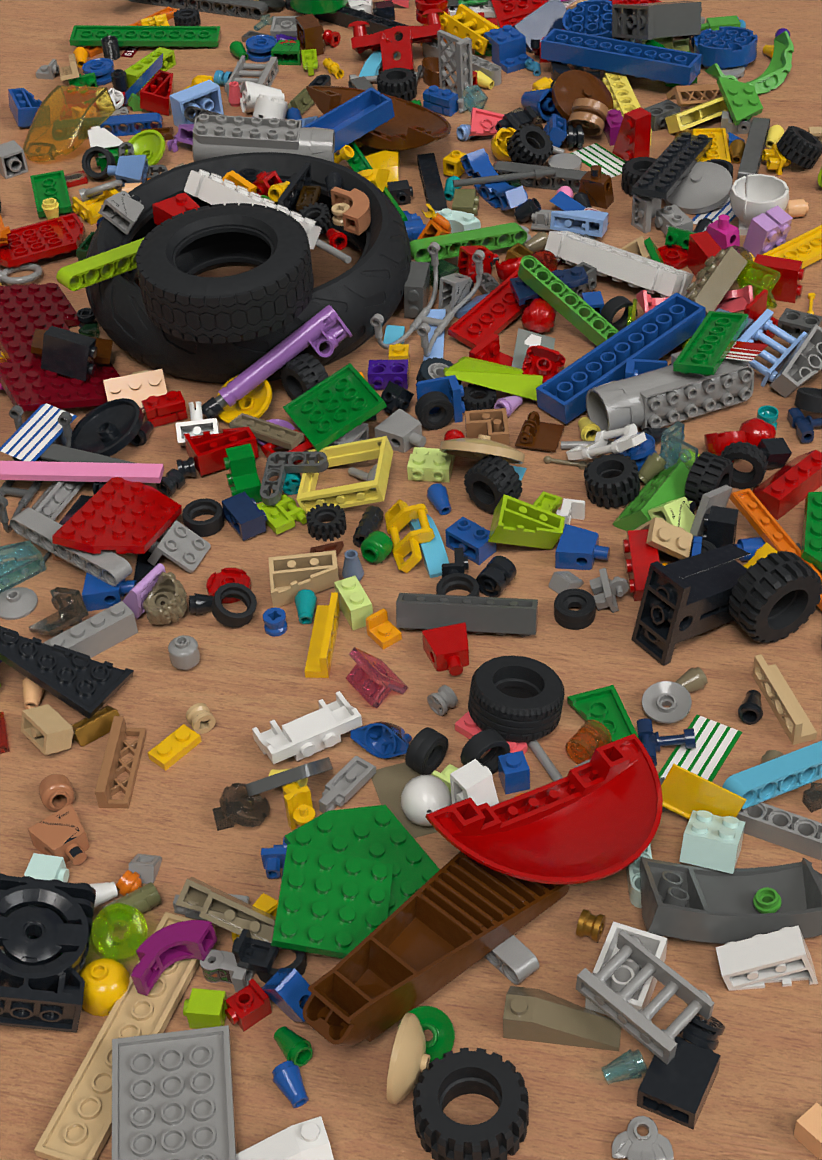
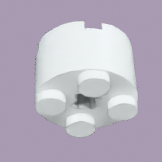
M259 94V97L256 99L253 116L285 119L288 102L275 98L272 101V97Z

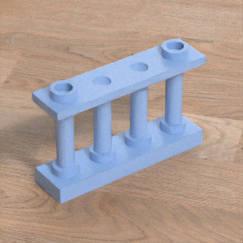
M768 308L737 340L754 343V340H760L782 354L779 359L766 350H763L758 355L773 365L770 369L755 359L749 362L753 369L765 376L761 383L762 387L769 381L772 382L778 371L788 360L804 335L807 334L804 331L796 339L777 327L771 320L774 312ZM763 330H769L791 344L789 348L784 347L765 335Z

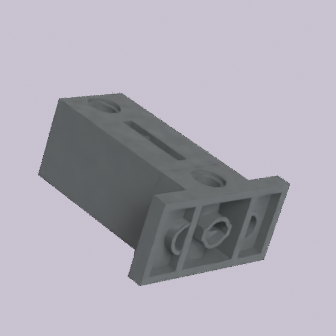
M673 1L627 5L612 4V37L653 40V38L700 35L701 2Z

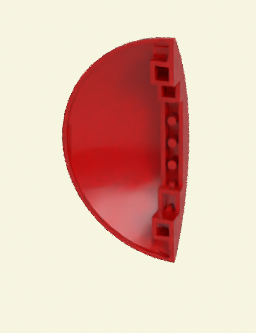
M634 733L596 748L590 762L570 769L567 777L491 807L488 803L477 806L470 797L426 814L425 817L454 847L478 863L495 871L531 882L564 885L579 884L611 876L628 867L642 855L653 840L659 827L663 796L658 772L652 758Z

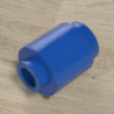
M761 537L738 539L735 546L750 553L739 558V560L749 561L755 555L757 549L765 544V541Z

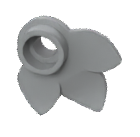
M637 1116L629 1122L627 1131L615 1137L612 1143V1158L673 1160V1149L670 1141L658 1133L657 1126L652 1119L646 1116ZM640 1126L646 1127L648 1134L640 1136L637 1133V1128Z

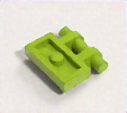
M286 494L282 495L280 501L275 505L269 506L263 502L257 504V507L265 512L267 517L266 523L276 535L295 527V520L300 521L302 524L307 523L306 512L301 507H297L296 501Z

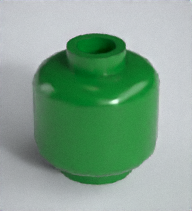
M373 531L362 542L360 546L361 553L368 562L382 563L392 552L393 542L384 532Z

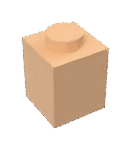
M816 1102L796 1120L793 1137L819 1160H822V1106Z

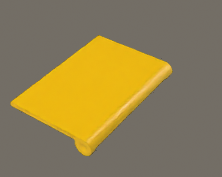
M674 763L661 785L662 806L687 819H690L693 810H706L713 815L722 817H736L746 802L745 798Z

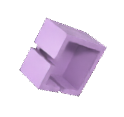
M778 205L766 211L765 214L762 213L752 218L743 247L756 257L757 254L762 255L786 243L785 239L791 229L790 225L793 218Z

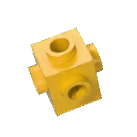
M453 150L444 157L443 174L460 177L466 172L460 160L466 153Z

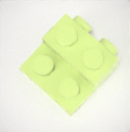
M414 447L413 454H410L407 465L408 480L450 483L455 455L439 451L440 449Z

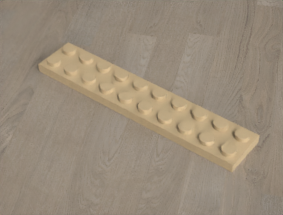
M165 912L155 932L168 925L193 919ZM183 959L170 965L161 974L147 996L137 993L131 976L129 977L130 983L127 991L115 1002L34 1149L36 1156L47 1160L98 1159L112 1132V1039L164 1033L200 964L199 959Z

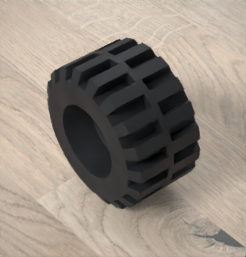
M406 68L384 70L377 75V89L382 94L411 101L417 95L416 74Z
M524 124L515 131L507 142V151L509 152V157L515 163L542 166L552 154L553 142L550 140V136L540 129L539 126Z
M789 126L777 143V148L783 156L804 168H813L822 155V143L811 133L796 126Z
M636 157L626 161L622 166V190L633 196L631 194L632 186L657 159Z
M302 353L296 356L280 369L281 382L292 400L329 377L320 361L309 353Z
M707 451L700 454L693 463L686 480L685 497L687 500L693 501L699 507L703 494L724 485L731 486L733 478L732 460Z
M623 454L602 455L600 458L593 459V462H589L584 469L587 497L593 504H597L599 507L617 508L620 505L624 506L628 502L635 500V497L639 495L638 467L636 462L631 460L629 456H623Z
M485 456L469 469L464 476L465 489L470 499L474 501L477 507H480L484 512L487 511L489 514L494 513L504 494L518 499L522 493V482L519 480L518 473L515 472L513 466H510L506 460H502L499 456Z

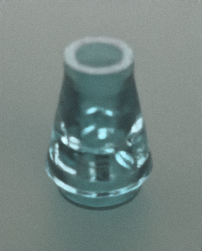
M629 1049L608 1065L601 1067L608 1085L613 1082L642 1078L641 1074L647 1072L646 1064L639 1049L635 1051Z

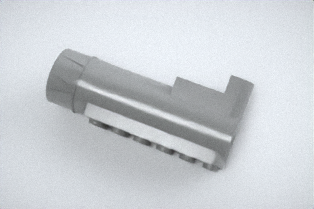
M200 114L195 118L193 127L194 162L212 157L253 152L300 154L334 162V129L302 127L301 120L208 114Z
M681 352L671 354V365L626 379L611 381L588 390L586 395L588 417L599 426L600 430L606 431L624 428L633 423L642 430L644 428H661L747 401L753 394L754 369L750 366L749 361L724 359L714 375L682 374L681 372L673 371V363Z

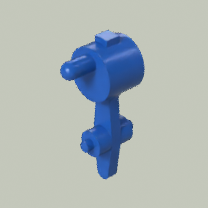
M403 211L408 221L403 222L409 241L417 240L426 224H423L421 217L417 216V213L410 214L408 211Z

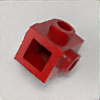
M275 170L259 173L256 176L257 179L252 182V184L257 186V194L269 197L268 191L272 185L283 183Z

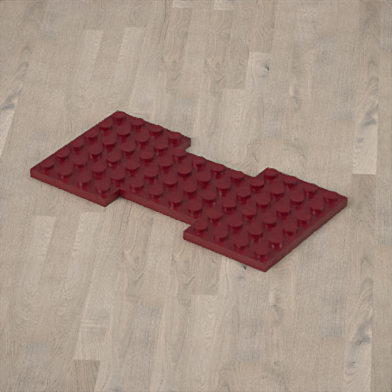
M55 283L0 286V349L8 361L0 364V383L12 404L19 405L23 408L24 412L36 411L42 404L46 403L59 409L102 405L108 402L103 380L120 377L111 362L109 365L95 364L94 374L90 375L86 381L41 369L42 357L31 353L35 329L48 330L51 326L70 331L68 326H79L80 323L77 319V312L58 284Z

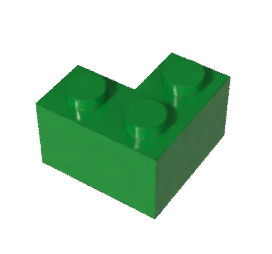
M251 444L226 448L227 457L223 458L225 469L229 470L226 478L228 486H232L230 487L231 495L234 496L245 491L256 503L263 502L260 496L261 483L257 474L255 456Z

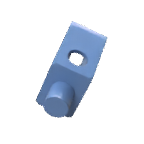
M120 156L117 166L108 165L107 174L115 176L116 180H122V187H125V183H144L149 167L147 156Z

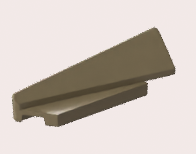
M194 877L187 878L176 905L200 911L199 917L233 933L241 935L243 929H248L253 939L271 943L275 916Z

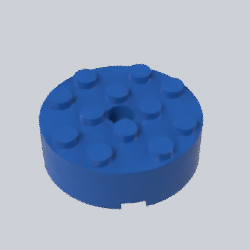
M586 0L577 3L575 8L572 10L569 8L565 12L562 19L563 30L613 38L612 1Z
M724 26L714 31L709 28L701 31L700 35H695L694 53L702 54L701 64L705 68H709L715 63L719 65L720 70H725L728 67H745L757 57L758 36L753 35L752 30L741 27Z

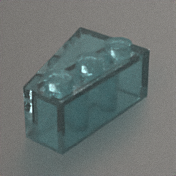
M30 541L0 546V593L46 570L42 553Z

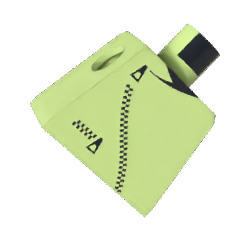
M681 497L648 510L651 519L655 517L662 518L666 522L676 527H681L690 533L697 506L693 501H688L686 497Z

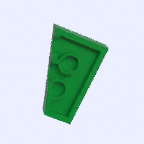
M614 685L567 697V703L608 744L634 733L638 737Z

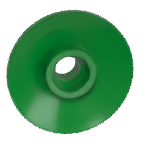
M420 1006L409 1011V1013L417 1016L423 1032L430 1030L433 1033L432 1040H426V1054L430 1055V1062L435 1058L443 1059V1054L452 1051L455 1042V1030L450 1018L442 1010L433 1006Z

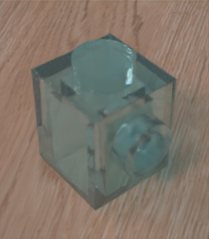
M477 84L466 87L461 97L464 99L465 107L470 112L473 107L484 109L488 100L486 94Z

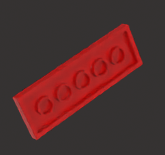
M519 269L449 327L448 335L473 349L492 333L498 335L521 315L525 308L531 304V299L526 300L525 304L519 306L510 287V279L518 277Z

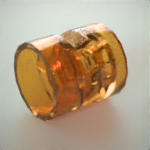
M588 720L566 743V753L576 764L585 762L592 758L596 748L611 743V734L600 722Z

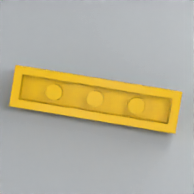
M331 592L329 605H317L305 666V678H329L340 618L338 592Z

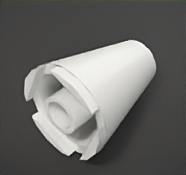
M242 81L240 93H242V98H240V105L244 113L254 112L256 99L259 97V94L272 97V101H274V98L285 100L284 93L280 89L250 81Z

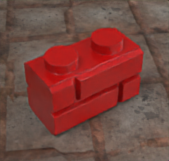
M169 391L165 395L149 396L146 400L141 401L145 420L150 421L154 427L188 419L185 400L181 391Z

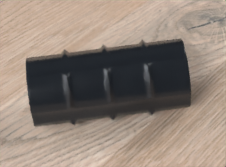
M369 506L364 514H362V519L359 521L353 536V543L360 548L364 539L371 532L377 531L381 526L384 513L379 507Z

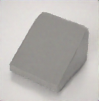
M557 571L553 573L549 588L559 594L567 589H578L584 582L569 571Z
M137 854L129 863V870L133 873L137 872L142 879V883H154L162 857Z

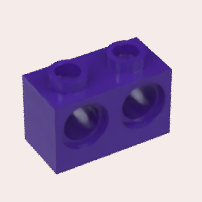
M408 359L369 360L368 383L374 384L375 390H385L388 382L391 381L408 390Z

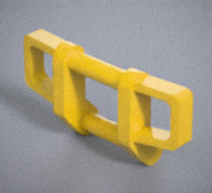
M399 499L385 513L387 532L390 534L394 548L392 552L398 569L408 573L422 558L419 543L430 542L435 535L428 522L426 505L416 504L408 506L406 502ZM412 519H419L421 529L410 531L400 540L399 532ZM412 551V555L404 562L403 558Z

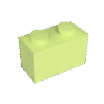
M352 576L334 582L335 592H338L340 609L351 629L356 630L365 627L366 618L373 614V608L357 577Z

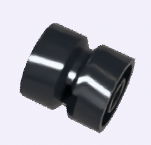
M503 556L493 557L476 578L479 590L488 597H499L507 585L514 579L517 570L508 558Z

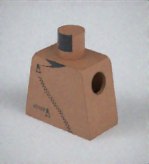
M71 804L28 828L33 846L42 854L63 857L65 863L71 860L74 865H80L86 860L87 855L84 851L90 847L85 830Z

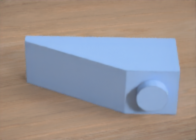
M594 210L552 211L550 229L602 238L607 231L609 213Z

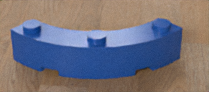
M484 148L468 153L460 158L468 177L477 178L498 175L490 163L489 156ZM505 181L474 185V188L486 202L494 208L500 207L501 210L517 207L528 200V194L523 186H511Z

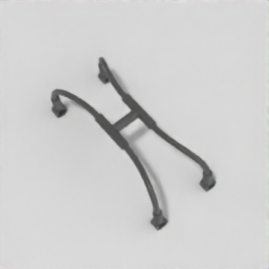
M14 405L9 411L10 417L14 419L16 431L23 424L21 416L24 410L19 405ZM62 412L58 417V423L63 427L66 447L71 448L72 431L70 422L72 421V415L68 412ZM6 480L0 487V522L7 533L11 532L13 528L10 523L8 525L9 519L6 510L8 500L4 496L22 497L12 516L13 518L28 505L42 486L41 483L43 481H34L28 490L13 488L12 485L15 483V480Z

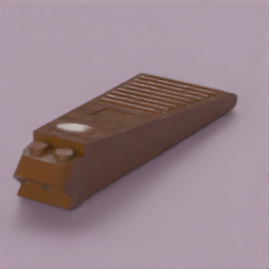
M460 851L334 968L309 986L308 990L311 992V995L303 1007V1018L307 1024L334 1045L352 1046L364 1039L371 1042L402 1019L406 1013L418 1007L568 893L570 887L568 884H545L511 877L478 863Z

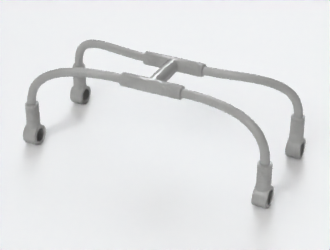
M431 242L427 250L431 254L434 284L428 305L419 313L410 325V329L401 338L390 344H385L382 341L384 317L378 313L374 314L370 323L374 327L375 338H377L378 344L384 349H389V345L401 344L417 330L421 338L424 356L429 357L437 337L442 334L451 322L454 314L478 290L482 280L485 253L482 250H476L472 255V260L476 266L477 281L471 292L451 312H448L443 320L427 317V315L430 313L437 295L438 252L441 248L437 242ZM429 325L437 326L429 342L428 333L431 330Z

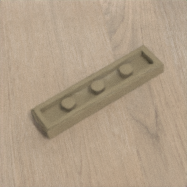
M244 413L229 423L230 429L249 427L257 439L289 450L294 449L305 440L303 433Z

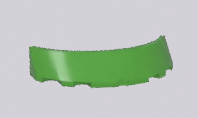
M787 31L774 38L773 57L765 72L758 78L746 82L747 84L754 85L757 95L768 93L770 90L780 86L792 68L791 61L794 45ZM717 63L705 70L715 80L718 77H724L738 81L733 75H724Z

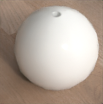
M420 775L412 778L405 785L401 794V807L404 814L411 822L420 826H432L426 819V814L451 805V793L448 786L440 778L433 775Z

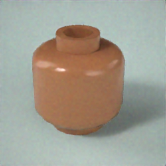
M51 774L41 781L39 795L45 808L57 812L72 804L74 790L67 777L62 774Z

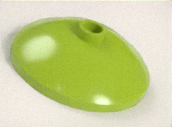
M156 130L141 131L128 141L133 145L135 155L147 156L149 166L156 165L161 160L165 151V139Z

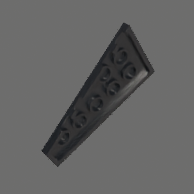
M0 626V660L88 719L133 676L134 670L128 668L122 670L113 667V663L107 661L101 663L92 660L89 655L56 644L50 646L41 643V639L35 637L29 639L20 636L17 631Z

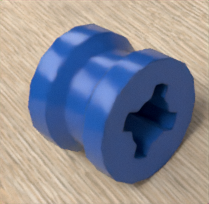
M275 607L264 612V628L269 636H280L287 631L286 613L283 609Z

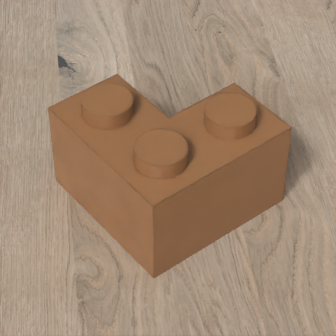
M506 408L465 411L466 438H478V435L491 436L492 441L510 446Z

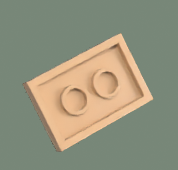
M162 369L103 380L108 401L120 398L132 399L142 411V400H146L149 396H161L167 393Z

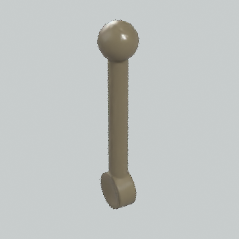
M550 456L544 457V462L546 464L552 462L564 465L577 466L579 467V469L584 470L587 467V463L585 461H580L578 463L554 459Z

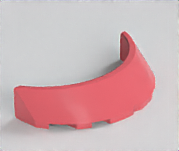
M747 285L738 290L727 291L714 311L718 308L732 313L744 311L746 305L754 300L752 285ZM646 290L636 294V299L644 313H647L669 298H652L650 294H647Z

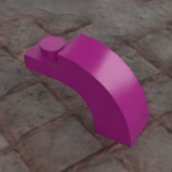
M203 920L177 922L158 930L148 937L136 950L140 962L134 967L130 975L137 993L147 996L164 970L177 961L192 958L204 961L218 940L212 923Z

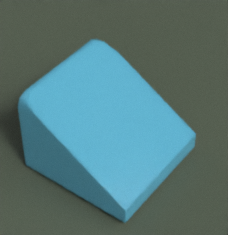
M387 325L383 343L390 344L401 338L405 334V327Z

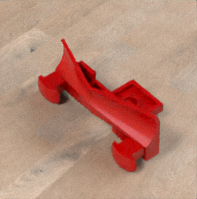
M436 8L424 11L422 17H427L428 25L395 26L367 35L366 27H370L368 22H352L347 27L350 30L353 29L354 37L351 38L352 49L358 54L368 49L372 51L381 50L383 71L390 68H406L413 71L412 43L432 42L431 39L438 38L437 31H444L440 15H444V11ZM402 33L403 38L397 41L396 35ZM400 52L401 58L397 61L394 60V54Z

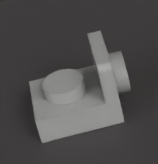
M52 59L48 65L41 66L36 72V78L53 80L59 73L57 60Z

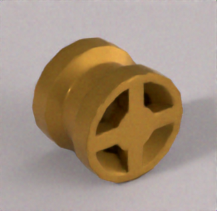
M583 909L578 920L576 935L579 937L589 936L592 941L599 942L604 930L606 916L603 914L596 916L591 914L590 910Z

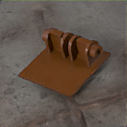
M530 412L527 420L523 423L515 446L556 452L565 425L540 422L538 412Z

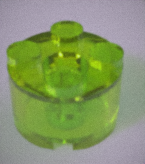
M115 903L103 908L93 921L90 935L92 947L101 958H111L120 963L133 959L137 955L136 950L147 938L148 928L143 914L138 909L123 903ZM116 927L120 931H126L123 939H119L118 936H112Z

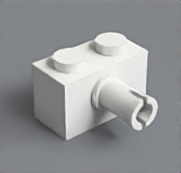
M200 401L195 402L196 410L194 402L188 403L191 421L176 423L177 440L180 447L186 446L184 434L190 433V436L203 435L205 431H210V434L220 433L217 418L203 419L202 402Z

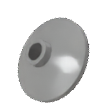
M24 587L11 588L0 593V618L16 620L31 614L38 604L36 593Z
M661 681L651 685L646 689L642 697V707L645 714L659 723L668 724L682 720L687 716L692 705L691 695L688 690L681 684L672 681Z

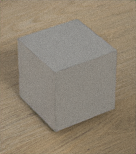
M14 140L0 144V174L5 179L29 172L24 150Z

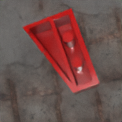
M158 70L140 91L141 109L169 116L171 107L169 95L173 94V73Z
M639 107L624 114L613 154L625 161L636 157H649L650 112Z

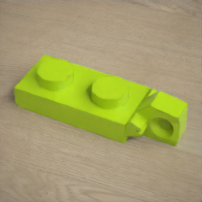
M316 49L301 50L304 70H308V76L314 75V69H318Z

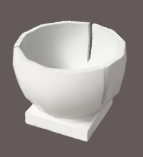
M764 174L747 175V177L743 176L735 180L730 192V204L734 214L739 219V235H747L752 218L762 213L765 214L766 211L777 205L784 211L786 210L789 201V188L785 181L775 176Z

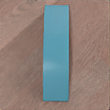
M377 50L369 56L361 69L359 77L379 75L378 70L383 66L381 50Z
M427 515L430 528L433 529L435 537L430 542L419 543V547L424 557V565L430 578L442 576L441 565L449 563L439 531L430 515ZM412 519L408 523L411 531L421 529L419 519Z

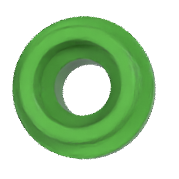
M769 887L759 889L753 898L755 909L763 914L777 912L782 904L780 895L776 890Z

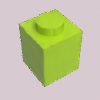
M192 988L190 998L185 1000L183 1015L187 1017L189 1027L201 1029L224 1026L227 1017L225 1014L227 1009L225 1001L227 999L226 992Z

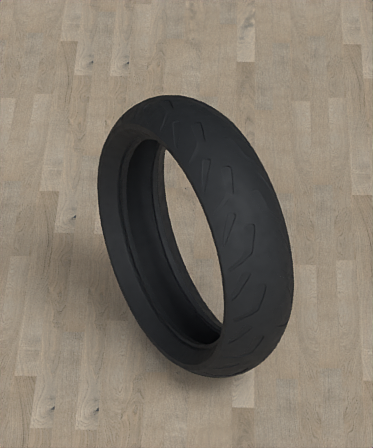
M278 152L239 153L203 159L161 173L128 192L131 196H139L141 204L144 206L129 234L126 235L106 218H103L91 239L86 259L146 237L151 230L158 226L154 223L152 207L154 203L174 197L180 193H186L200 207L208 205L212 207L211 204L184 191L191 170L199 172L202 169L209 172L210 176L211 173H214L222 178L232 170L238 174L239 170L245 168H254L266 173L275 170L284 183L289 181L294 173H298L305 162L311 163L312 180L309 186H321L318 205L320 203L326 204L332 218L334 216L331 210L332 199L328 196L325 177L328 173H340L343 178L341 189L351 191L355 188L365 193L369 198L371 222L369 227L360 235L345 231L344 226H337L331 223V228L344 233L347 236V241L354 244L361 251L362 255L358 262L340 276L313 288V295L308 306L296 319H293L286 326H282V328L274 332L269 331L270 334L261 337L256 335L254 339L246 341L241 339V342L233 343L226 341V343L213 344L212 341L210 344L199 343L198 340L197 342L188 341L185 338L180 339L170 335L157 327L149 318L143 303L141 289L135 283L138 276L137 268L85 287L90 307L100 326L115 344L122 350L127 351L130 356L156 370L162 369L164 373L172 376L225 384L231 378L241 374L327 305H330L353 336L351 338L347 336L339 342V346L328 357H321L310 345L298 354L309 353L318 359L322 366H326L355 351L375 335L374 327L370 323L374 314L378 313L384 317L383 327L398 307L404 295V285L408 279L411 266L410 241L404 222L390 199L377 186L357 172L328 160L300 154ZM295 204V206L293 207V209H292L291 211H294V212L299 213V212L297 211V209H296V204ZM327 342L320 344L319 351L326 349ZM280 369L266 380L274 381L281 379Z

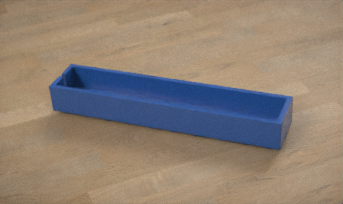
M371 87L304 127L334 129L335 153L343 146L349 145L351 142L395 117L392 99Z

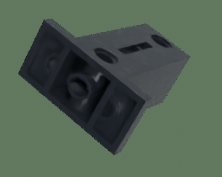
M733 560L694 575L680 578L660 562L651 563L631 640L663 666L669 664L675 644L734 621L729 612V597L732 595V589L734 585H737L739 577L747 572V568Z

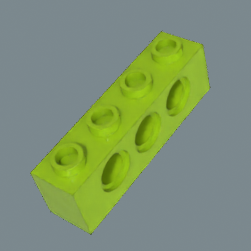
M159 47L124 70L127 75L128 88L141 77L162 53L163 62L159 70L167 71L175 66L174 50Z

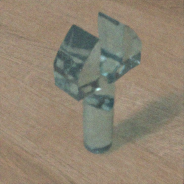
M270 14L261 16V22L254 26V30L258 31L266 25H272L274 16L271 18Z

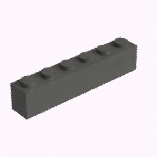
M399 593L396 601V628L428 630L465 622L467 631H472L475 634L492 632L497 635H506L508 633L520 636L536 635L538 599Z

